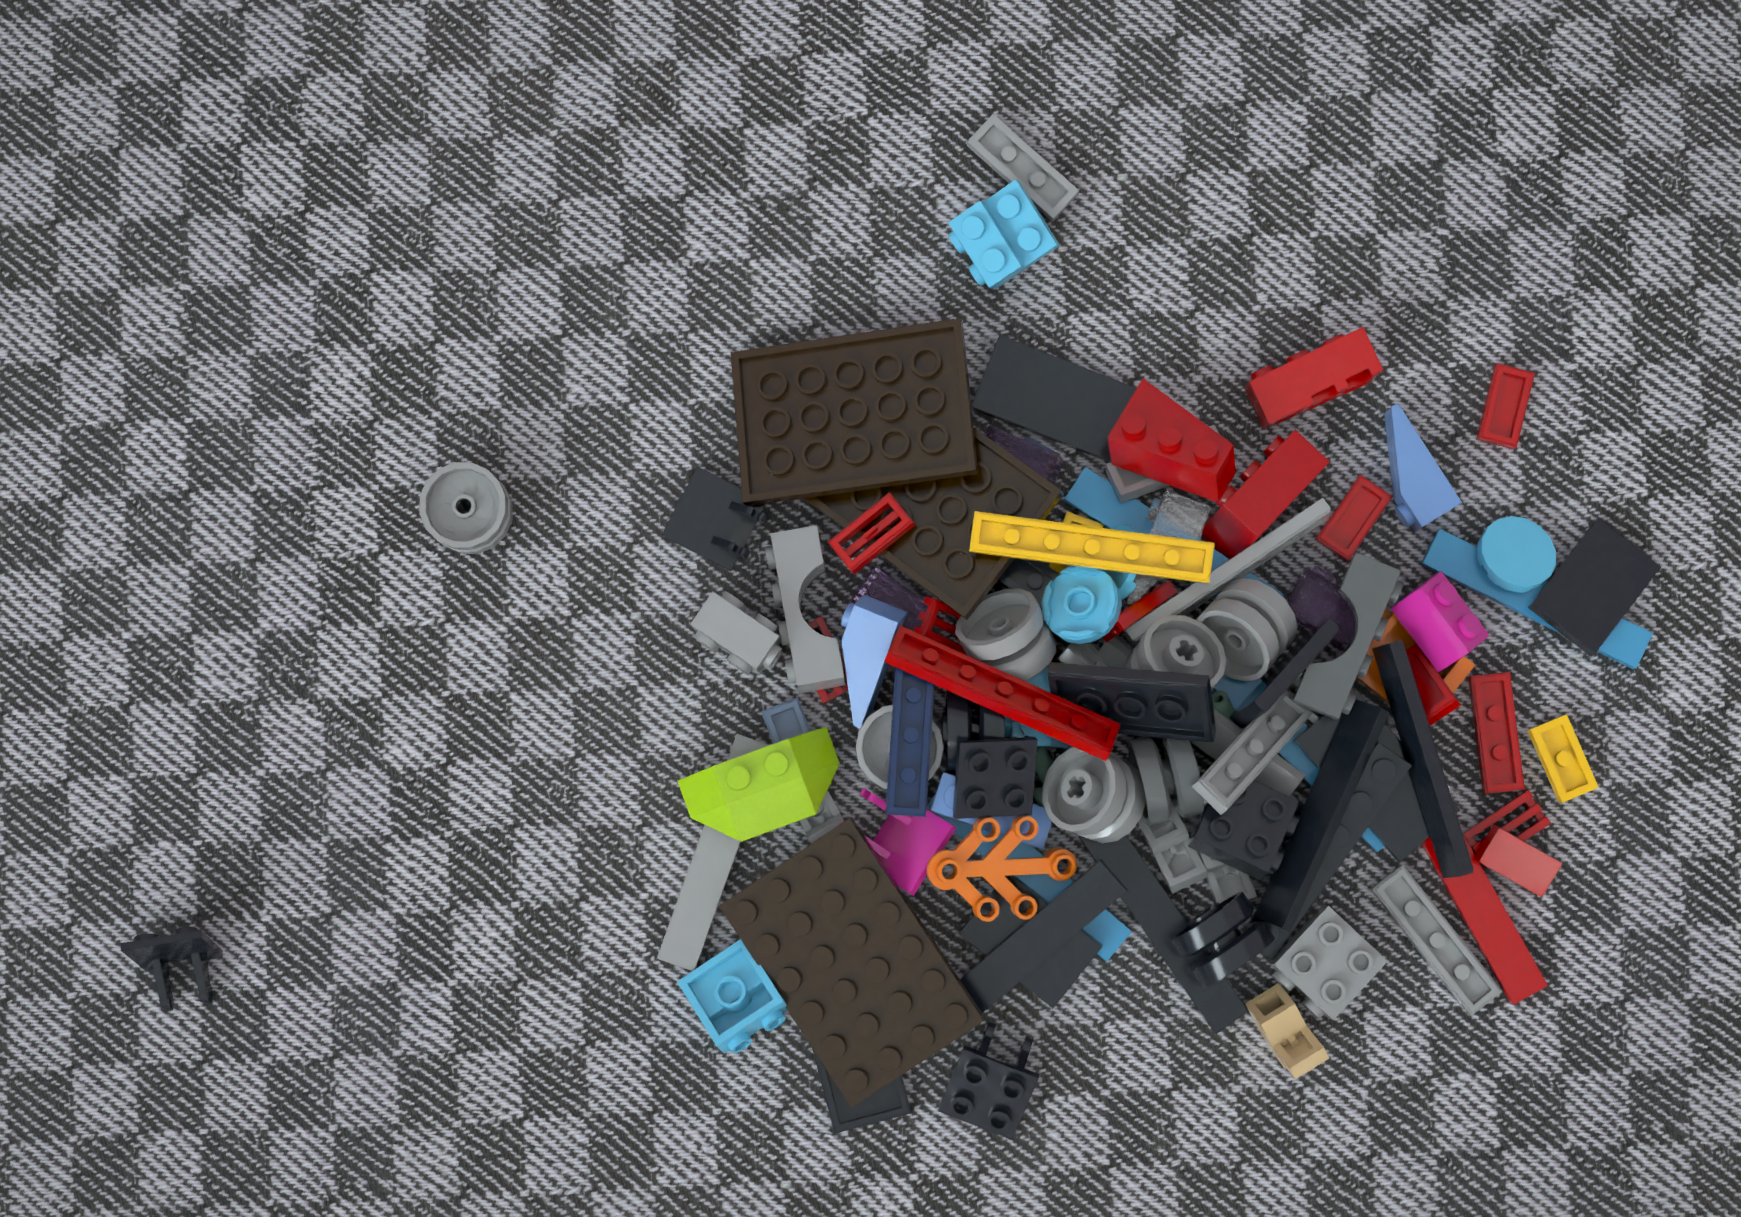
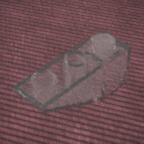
M1165 491L1161 500L1153 498L1146 518V520L1153 522L1149 534L1199 541L1211 506ZM1136 574L1133 582L1137 583L1133 592L1127 596L1124 606L1129 607L1134 604L1162 577Z

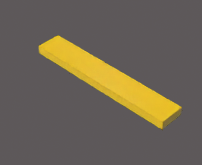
M974 511L969 552L1208 584L1210 583L1215 543Z

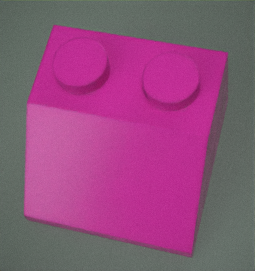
M1442 571L1433 574L1390 608L1438 672L1471 652L1490 636Z

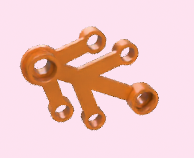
M1028 815L1016 816L1012 821L1011 828L981 860H968L983 841H994L1000 834V825L995 819L982 817L976 819L971 832L954 850L944 849L933 854L927 863L926 873L932 885L941 890L955 889L972 906V911L977 918L990 922L998 916L999 904L989 896H982L966 878L983 877L1010 904L1011 911L1015 916L1028 920L1034 917L1037 912L1038 905L1036 900L1027 894H1022L1005 876L1046 874L1057 881H1065L1074 875L1077 868V860L1072 852L1062 847L1050 848L1043 857L1006 859L1022 840H1031L1037 835L1038 823ZM1028 820L1030 829L1027 833L1021 834L1019 830L1020 825ZM990 822L992 830L988 835L983 836L981 828L984 823ZM1062 859H1066V869L1062 872H1058V862ZM947 864H952V874L948 877H943V867ZM1028 900V910L1025 913H1020V903ZM985 902H990V912L982 915L980 912L981 906Z

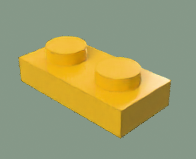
M1567 714L1527 730L1558 803L1566 802L1599 788Z

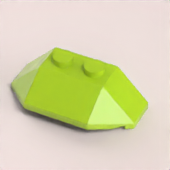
M823 727L714 765L678 780V784L690 818L742 842L816 815L840 762L828 729Z

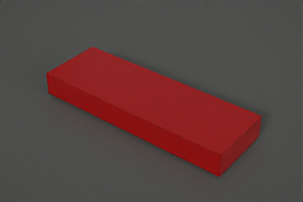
M1510 672L1469 676L1468 681L1482 793L1525 790Z

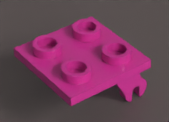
M862 789L860 792L861 796L881 809L886 810V802L867 789ZM926 809V817L889 815L874 840L868 837L866 839L897 886L914 896L927 876L926 867L929 859L933 854L944 849L955 832L956 827Z

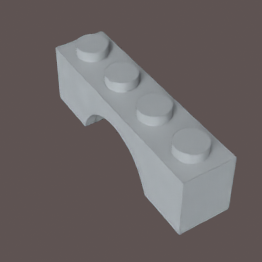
M817 525L770 533L772 546L765 547L769 570L777 569L779 583L771 584L775 607L783 606L785 621L778 622L782 646L790 644L792 659L785 660L789 684H797L799 694L845 686L838 640L814 631L801 614V601L805 590L814 579L825 573Z

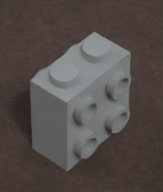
M712 591L690 623L696 631L694 638L697 639L696 641L715 654L719 648L729 653L730 655L727 658L729 663L746 675H749L752 670L761 674L764 668L771 671L783 654L782 648L779 647L782 642L779 635H777L779 631L778 626L759 613L754 619L744 613L746 610L745 604L730 593L724 591L722 596H719Z
M1322 905L1269 964L1276 970L1272 977L1289 992L1296 988L1305 997L1301 1004L1317 1019L1324 1015L1328 1019L1335 1020L1388 961L1331 907Z

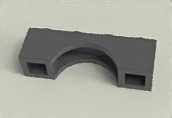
M1357 552L1353 555L1338 590V593L1349 604L1354 615L1355 631L1352 642L1340 657L1329 662L1310 663L1302 675L1291 702L1334 720H1338L1341 713L1349 715L1357 693L1351 691L1357 676L1364 679L1373 656L1366 654L1371 641L1374 639L1379 642L1387 626L1388 619L1382 617L1387 603L1395 605L1404 585L1403 582L1398 581L1401 570Z

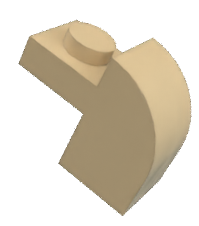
M1279 983L1245 1003L1270 1049L1283 1068H1287L1294 1079L1299 1078L1329 1059L1325 1048L1307 1027L1296 1004Z

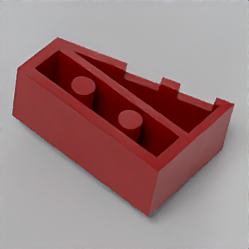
M1364 327L1345 336L1343 334L1334 336L1321 343L1322 347L1312 352H1308L1307 349L1288 357L1286 359L1287 364L1276 369L1269 365L1251 374L1252 380L1248 382L1244 389L1263 430L1368 385L1383 371Z
M1144 378L1107 437L1112 465L1218 503L1236 473L1233 444Z
M1296 429L1286 440L1278 435L1263 451L1268 457L1266 461L1260 465L1255 460L1239 476L1245 483L1238 490L1231 485L1225 491L1219 503L1215 502L1220 509L1198 531L1207 542L1215 543L1214 548L1225 557L1232 559L1250 547L1330 462Z

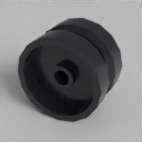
M946 690V710L942 712L943 749H946L947 774H956L958 740L1004 738V715L977 704V711H971L970 700Z
M1243 891L1232 895L1221 903L1218 902L1200 913L1188 923L1189 925L1170 940L1181 958H1191L1207 950L1205 954L1194 962L1191 968L1192 974L1202 988L1216 983L1262 952L1275 939L1263 921H1254L1238 930L1237 927L1249 919L1254 910V907Z

